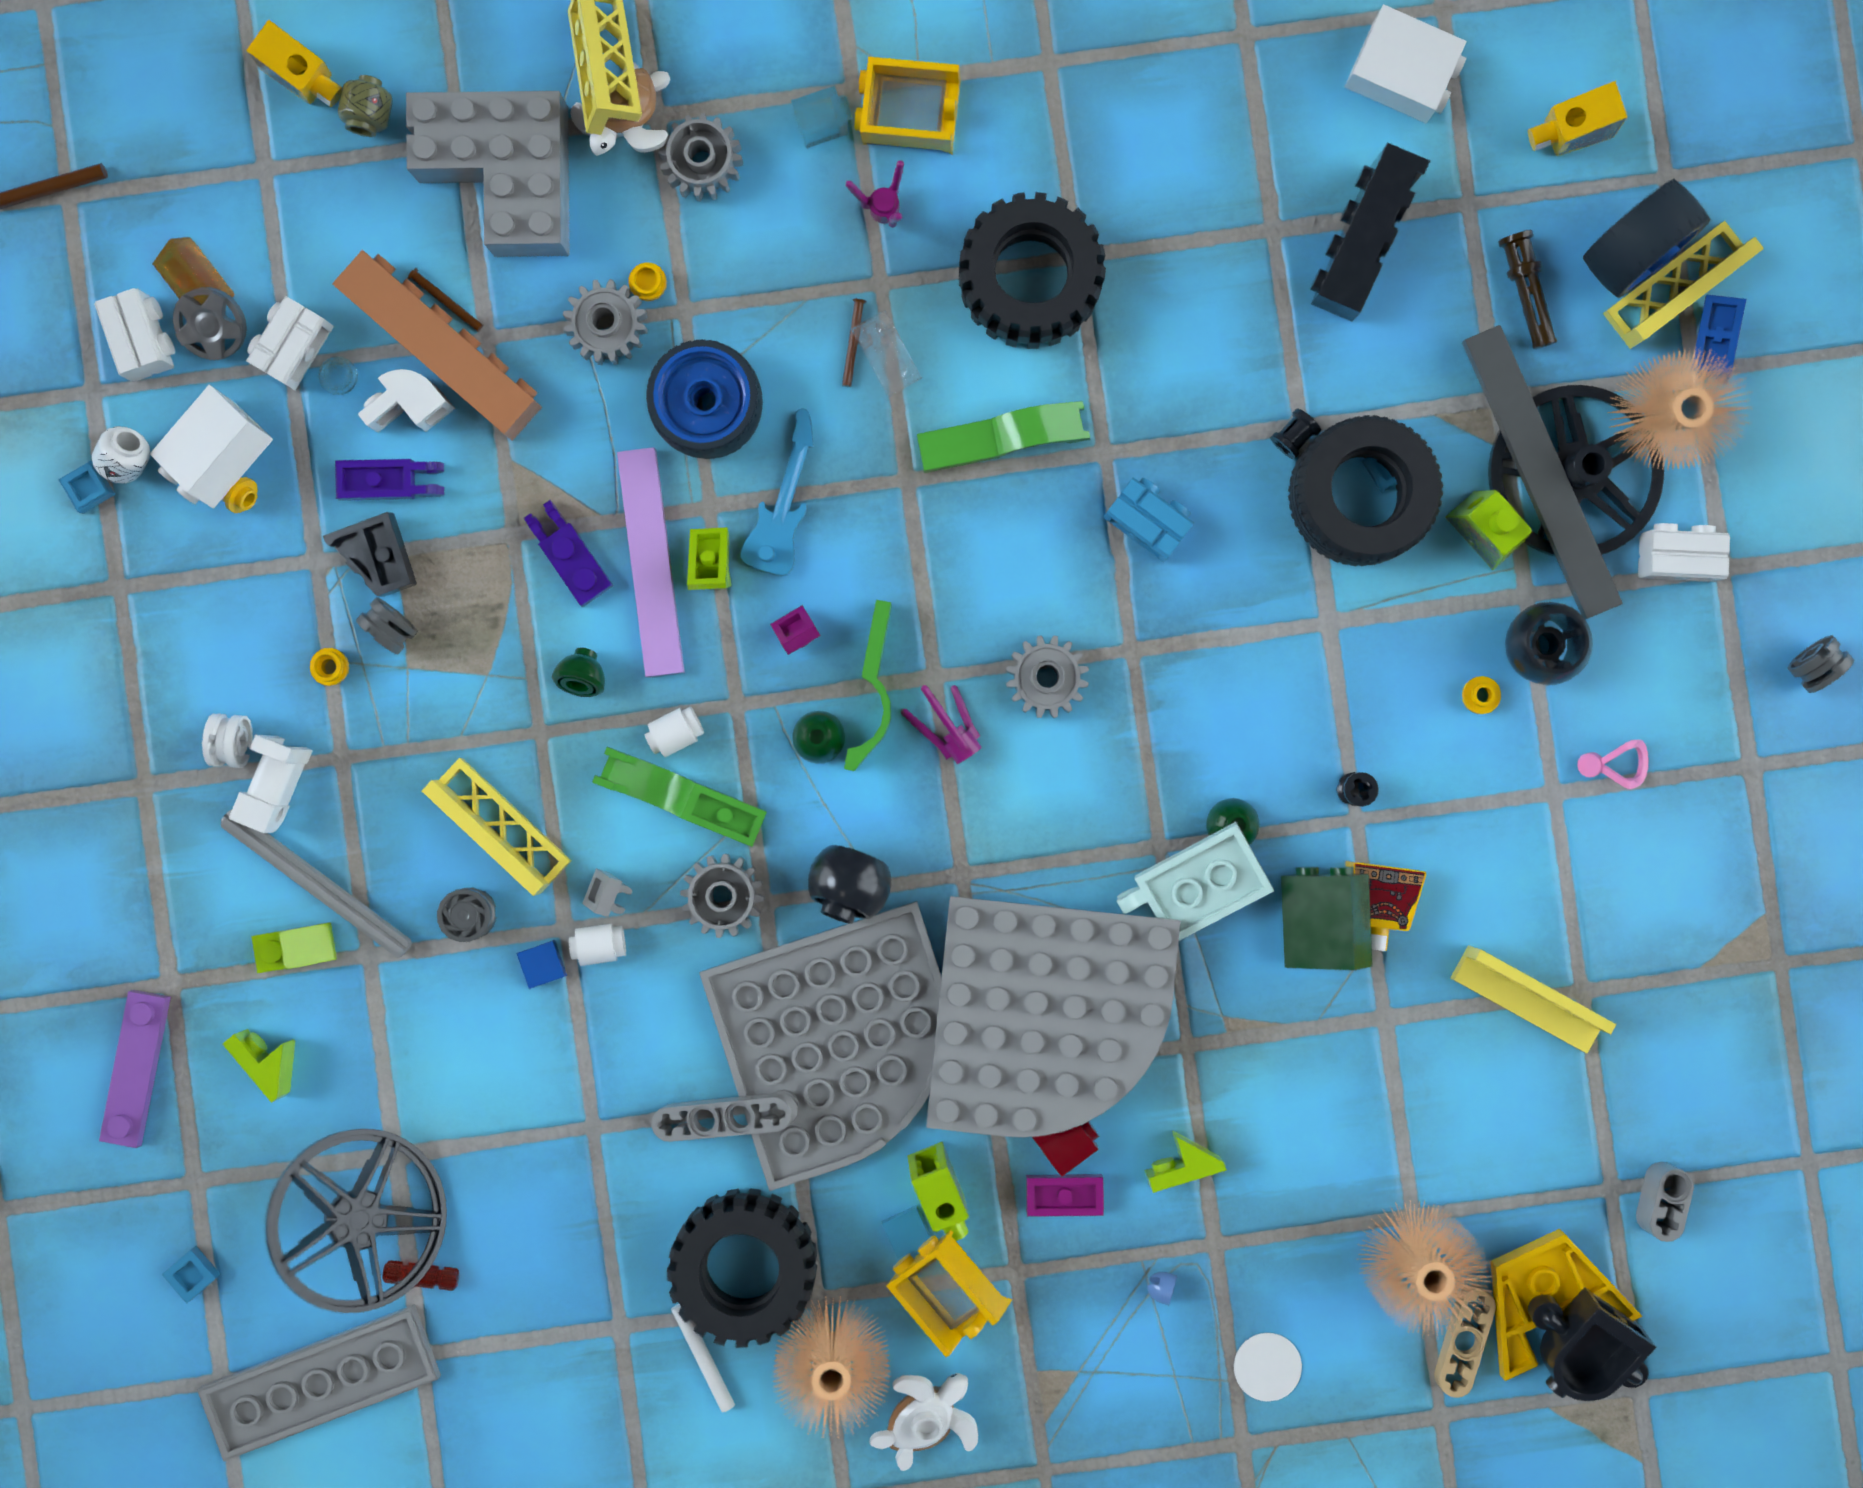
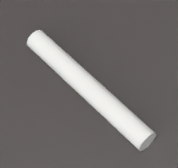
M677 1304L671 1308V1311L721 1412H726L733 1408L735 1403L703 1338L693 1331L696 1324L691 1319L686 1323L678 1314L681 1306Z

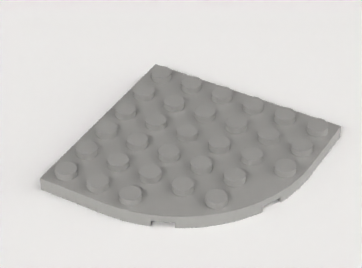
M950 896L926 1128L1003 1137L1045 1136L1082 1125L1117 1104L1146 1073L1164 1039L1170 1020L1174 995L1180 920Z
M917 901L876 914L870 919H860L854 921L853 924L835 927L699 972L739 1097L785 1093L791 1096L797 1106L795 1120L784 1130L751 1134L769 1191L843 1168L875 1153L909 1125L927 1100L931 1087L942 977ZM777 1103L769 1111L761 1112V1118L765 1115L776 1114L779 1121L786 1115L785 1110L778 1109ZM742 1106L749 1125L751 1121L750 1112Z

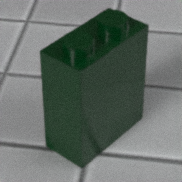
M1309 866L1295 867L1296 874L1281 876L1285 968L1355 971L1372 967L1369 874H1354V867L1348 866L1330 867V874H1319V867Z

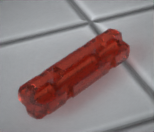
M388 1261L383 1268V1282L397 1284L412 1270L416 1263L409 1262L408 1265H404L402 1261ZM432 1265L425 1276L414 1287L434 1289V1286H439V1290L453 1291L459 1283V1270L451 1267H444V1269L439 1270V1266Z

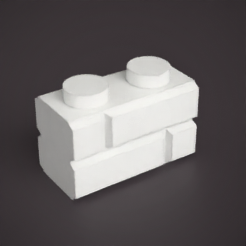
M132 288L118 293L117 296H110L95 301L94 305L120 376L130 381H138L150 377L152 374L173 369L174 364L171 355L175 354V348L169 335L166 332H162L158 320L163 318V313L159 303L153 296L150 297L138 288Z
M285 296L282 302H276L269 310L267 315L269 323L262 335H256L249 343L247 352L250 355L246 361L296 390L334 326L321 316Z
M1654 524V530L1641 533L1639 537L1640 558L1638 559L1639 579L1702 582L1725 580L1729 576L1728 554L1730 553L1729 533H1716V526L1696 525L1691 527V531H1678V524Z

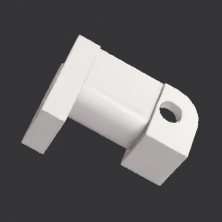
M255 735L250 749L263 755L248 791L239 792L228 819L262 833L275 832L282 824L288 812L290 799L313 750L306 747L283 745L285 739L279 736Z

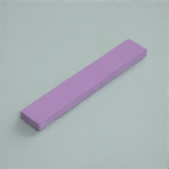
M655 447L617 452L645 677L685 673L657 451Z

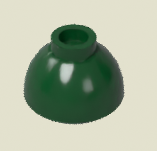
M588 648L575 649L573 655L565 657L558 663L552 674V680L558 688L575 696L594 697L601 694L605 686L604 672L601 665L596 661L597 653Z
M813 711L805 714L798 720L793 730L792 740L795 750L803 759L811 763L820 764L829 762L839 755L844 746L845 732L841 722L834 715L824 711Z
M1237 798L1224 799L1210 810L1206 822L1207 832L1210 836L1237 822L1250 845L1256 839L1259 832V817L1249 803Z

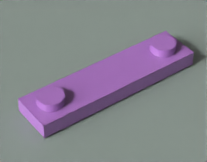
M138 990L128 991L99 1138L101 1142L132 1148L142 1146L170 996Z

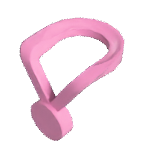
M1631 740L1604 757L1594 752L1582 755L1577 763L1578 770L1582 775L1589 778L1603 773L1627 789H1634L1640 786L1647 776L1648 750L1643 740ZM1632 748L1637 750L1638 769L1633 778H1625L1605 765Z

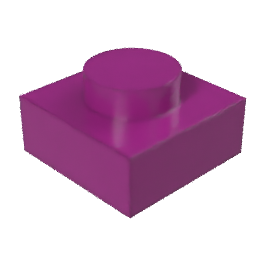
M803 605L770 624L788 655L799 648L805 647L811 641L821 636Z

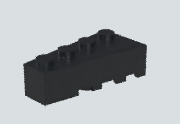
M1387 143L1370 167L1367 165L1363 166L1355 183V187L1360 189L1355 201L1349 199L1340 218V221L1345 223L1340 236L1334 234L1326 250L1325 256L1330 257L1326 270H1318L1310 290L1316 292L1311 302L1312 305L1351 322L1361 313L1383 263L1379 262L1381 256H1386L1398 233V228L1394 227L1396 222L1399 223L1416 194L1410 191V189L1421 175L1425 174L1430 160Z

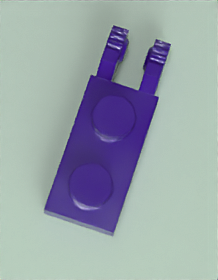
M412 459L336 460V499L340 501L415 499V496H445L444 486H439L438 484L415 485V473H443L444 463L435 461L415 462Z
M549 500L543 504L545 512L559 527V530L548 536L537 517L530 513L524 517V520L535 537L540 541L538 545L579 605L584 607L614 585L573 525L566 522L554 503Z

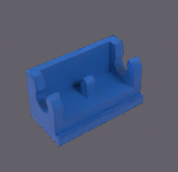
M1706 294L1695 346V362L1700 350L1698 366L1703 354L1704 358L1699 372L1708 358L1705 370L1710 364L1711 366L1707 371L1709 373L1715 362L1717 365L1713 370H1716L1722 360L1723 363L1716 372L1719 369L1721 370L1722 367L1724 370L1714 380L1720 377L1718 379L1720 380L1733 369L1747 299Z

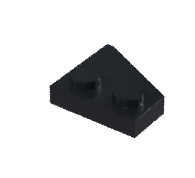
M385 512L323 536L328 546L334 547L346 559L345 563L354 573L363 577L365 584L376 596L385 597L417 585L394 513Z

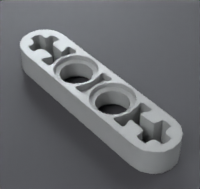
M785 1093L671 1103L665 1105L653 1115L651 1127L659 1139L668 1142L778 1132L784 1130L795 1120L797 1106L791 1096ZM776 1103L778 1109L785 1110L786 1113L780 1121L776 1114L765 1115L761 1118V1112L769 1111L776 1106ZM735 1106H743L750 1112L751 1121L749 1125H740L736 1122L733 1116ZM706 1109L713 1114L715 1118L713 1128L707 1129L701 1126L698 1121L699 1110ZM670 1116L671 1120H682L687 1116V1123H681L672 1129L671 1125H665L664 1119Z

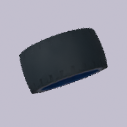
M1672 179L1644 198L1608 229L1583 255V260L1600 283L1613 295L1620 298L1673 259L1684 246L1708 225L1711 219L1698 200L1676 179Z
M705 339L681 343V345L668 350L658 360L648 379L646 400L650 419L659 435L671 447L685 455L702 459H715L727 456L745 445L758 427L763 407L762 391L758 377L749 362L740 353L725 344ZM705 394L715 396L716 402L711 409L704 411L697 408V402L701 396Z

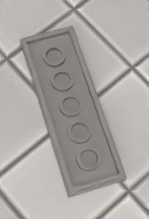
M414 1304L202 1385L197 1389L224 1462L438 1380L441 1373Z

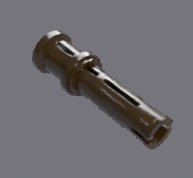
M1526 230L1502 238L1498 241L1499 247L1504 248L1510 269L1507 271V277L1516 283L1523 314L1533 343L1532 347L1533 349H1538L1556 343L1557 338L1554 335L1547 303L1538 273L1541 272L1542 264L1541 261H1536L1531 243V238L1534 236L1533 231ZM1517 247H1520L1521 254L1523 257L1522 262H1520ZM1527 277L1530 283L1529 287H1527L1525 278ZM1532 294L1541 322L1539 326L1536 320V316L1530 298V295Z

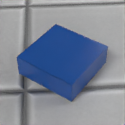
M555 940L516 953L529 989L567 976Z

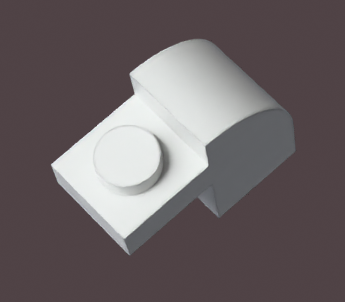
M399 369L389 371L378 377L387 390L384 393H376L367 399L364 403L365 408L358 415L368 427L376 432H380L405 411L419 428L427 432L452 412L455 407L441 390L427 378L411 370Z

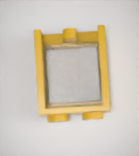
M868 56L867 70H861L859 76V94H864L863 108L856 107L854 122L855 131H860L863 145L870 143L935 149L953 154L961 83L959 65Z
M952 1230L940 1239L935 1235L931 1236L918 1248L919 1254L914 1258L909 1253L899 1260L892 1268L896 1274L886 1285L945 1357L951 1355L965 1335L972 1339L982 1330L987 1321L992 1326L996 1324L1013 1300L1002 1296L952 1237Z

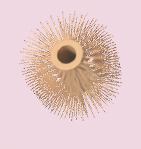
M1680 349L1678 350L1677 361L1674 351L1673 361L1669 352L1668 360L1663 354V363L1658 355L1660 366L1653 357L1655 368L1648 358L1652 371L1646 364L1645 366L1651 377L1642 367L1641 369L1646 378L1639 372L1638 374L1642 376L1640 379L1631 370L1633 375L1647 389L1636 381L1634 383L1639 385V388L1630 382L1629 384L1635 388L1627 393L1634 396L1622 394L1634 399L1627 401L1619 400L1622 401L1620 403H1626L1614 405L1628 408L1607 412L1645 413L1615 418L1623 419L1645 416L1644 418L1611 427L1638 423L1621 431L1623 433L1628 431L1632 434V437L1629 439H1634L1635 441L1630 446L1637 442L1632 448L1644 440L1633 451L1637 448L1639 449L1647 440L1643 445L1647 447L1642 454L1643 456L1652 444L1644 460L1646 462L1653 449L1648 468L1657 449V455L1654 460L1656 461L1660 453L1658 468L1662 457L1664 468L1667 456L1668 468L1671 458L1673 469L1675 462L1679 469L1680 460L1683 468L1685 460L1688 468H1690V460L1695 468V463H1693L1694 457L1700 466L1698 455L1705 465L1703 454L1709 461L1706 450L1712 456L1706 443L1718 456L1714 446L1710 445L1712 442L1719 449V446L1716 445L1712 438L1725 449L1724 445L1718 441L1719 439L1710 432L1714 433L1721 440L1724 438L1719 434L1727 438L1728 436L1723 433L1726 432V429L1730 430L1731 428L1722 424L1734 426L1725 423L1727 421L1723 420L1732 421L1729 419L1748 416L1727 412L1753 408L1715 407L1745 402L1737 401L1714 404L1715 402L1748 393L1718 398L1735 390L1733 388L1729 389L1731 386L1723 382V379L1728 374L1718 380L1720 377L1714 380L1720 374L1719 372L1716 374V370H1713L1715 366L1713 365L1709 373L1707 371L1711 366L1710 364L1705 370L1708 358L1699 372L1704 358L1703 354L1698 366L1700 350L1696 362L1694 350L1690 365V349L1687 360L1685 349L1683 357H1681ZM1711 373H1713V374L1708 378V380L1705 382L1706 378H1707ZM1722 385H1724V386H1725V387H1724L1725 389L1722 390V389H1720L1719 387L1722 386ZM1644 447L1638 453L1639 455L1645 449Z
M1410 1199L1409 1213L1411 1223L1408 1214L1406 1225L1405 1220L1404 1222L1402 1221L1399 1213V1219L1398 1217L1396 1218L1399 1225L1397 1227L1395 1222L1385 1213L1401 1240L1397 1237L1398 1242L1375 1222L1386 1237L1382 1240L1378 1236L1369 1235L1379 1239L1378 1242L1384 1245L1376 1243L1374 1245L1379 1248L1370 1245L1365 1247L1378 1249L1381 1252L1374 1250L1370 1252L1380 1253L1381 1255H1358L1375 1256L1374 1258L1361 1259L1380 1262L1362 1263L1374 1266L1359 1269L1377 1270L1367 1272L1368 1274H1373L1371 1276L1378 1275L1371 1277L1376 1280L1368 1283L1380 1284L1372 1287L1378 1289L1373 1294L1377 1295L1375 1299L1381 1300L1379 1304H1383L1384 1307L1388 1304L1387 1308L1389 1309L1395 1302L1391 1308L1393 1310L1392 1314L1396 1309L1399 1311L1407 1305L1403 1315H1400V1321L1405 1315L1406 1324L1409 1317L1412 1320L1415 1312V1318L1411 1326L1413 1323L1416 1326V1317L1418 1315L1420 1327L1424 1311L1425 1324L1423 1323V1334L1427 1316L1429 1331L1430 1309L1432 1313V1329L1434 1322L1433 1311L1436 1316V1328L1438 1326L1437 1315L1441 1324L1439 1309H1441L1446 1324L1443 1314L1445 1313L1449 1328L1448 1319L1450 1318L1452 1322L1453 1318L1448 1308L1463 1324L1447 1297L1455 1304L1449 1297V1295L1452 1296L1474 1315L1468 1309L1469 1307L1460 1299H1464L1463 1295L1468 1293L1460 1289L1468 1292L1471 1291V1289L1468 1290L1469 1288L1479 1291L1483 1290L1470 1287L1465 1283L1477 1286L1479 1284L1466 1281L1474 1282L1480 1281L1474 1278H1487L1486 1276L1468 1274L1481 1273V1271L1473 1270L1487 1268L1481 1266L1486 1263L1476 1260L1469 1261L1478 1258L1473 1255L1480 1252H1467L1476 1247H1469L1475 1244L1474 1242H1470L1471 1244L1468 1246L1466 1245L1469 1242L1463 1244L1469 1239L1465 1238L1468 1236V1233H1465L1466 1229L1461 1230L1460 1222L1458 1224L1457 1222L1453 1223L1452 1225L1450 1221L1446 1227L1448 1221L1445 1217L1444 1221L1442 1222V1219H1440L1437 1225L1438 1220L1435 1216L1432 1224L1434 1209L1432 1208L1429 1219L1427 1210L1424 1224V1205L1419 1220L1420 1201L1417 1225L1414 1204V1227ZM1483 1263V1264H1480V1265H1477V1266H1468V1265ZM1403 1278H1407L1405 1282H1401Z
M827 1299L825 1301V1316L823 1318L820 1307L817 1317L815 1315L817 1323L812 1319L814 1326L808 1316L804 1317L805 1320H808L805 1326L800 1319L798 1320L803 1328L799 1324L797 1326L803 1332H806L805 1335L791 1324V1327L800 1335L789 1330L796 1335L793 1336L785 1332V1334L793 1339L789 1341L790 1343L777 1340L785 1344L777 1345L785 1351L776 1350L781 1354H775V1357L779 1359L774 1361L780 1364H776L773 1367H787H779V1369L773 1372L780 1374L772 1376L782 1377L773 1382L785 1381L775 1387H783L782 1390L789 1389L793 1391L788 1395L792 1397L789 1401L800 1396L797 1399L799 1401L801 1397L806 1395L795 1406L798 1409L789 1419L796 1412L798 1413L805 1404L802 1412L805 1409L808 1413L811 1409L807 1418L814 1408V1420L817 1416L820 1421L824 1407L823 1437L829 1401L830 1436L832 1401L838 1435L839 1411L843 1426L845 1420L847 1419L848 1421L847 1409L852 1413L851 1407L856 1416L860 1415V1413L856 1412L860 1406L866 1415L868 1414L872 1418L860 1405L861 1403L865 1408L867 1407L858 1396L864 1399L866 1403L868 1401L864 1397L868 1398L869 1396L883 1401L870 1391L874 1389L881 1390L882 1388L880 1387H887V1385L879 1381H885L882 1377H890L885 1374L889 1373V1370L884 1367H878H890L889 1364H883L890 1361L889 1359H884L889 1354H883L889 1350L878 1351L888 1345L878 1346L885 1341L874 1343L880 1338L870 1341L873 1337L882 1333L879 1332L869 1336L879 1328L872 1330L865 1336H863L866 1333L864 1331L857 1338L866 1328L864 1326L860 1330L864 1325L863 1323L859 1327L863 1318L857 1324V1321L854 1320L856 1315H854L849 1325L850 1311L847 1315V1312L844 1310L840 1324L841 1301L839 1300L835 1332H833L832 1303L831 1332Z

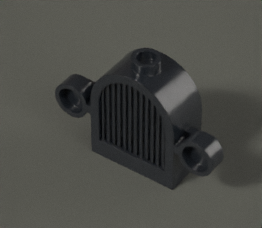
M1585 1287L1564 1310L1561 1309L1554 1297L1547 1294L1538 1295L1529 1302L1527 1310L1530 1318L1538 1328L1546 1330L1541 1340L1540 1353L1546 1368L1551 1374L1545 1382L1556 1395L1561 1398H1565L1567 1395L1580 1401H1596L1610 1396L1622 1385L1627 1388H1636L1645 1383L1649 1371L1644 1361L1657 1347L1641 1325Z

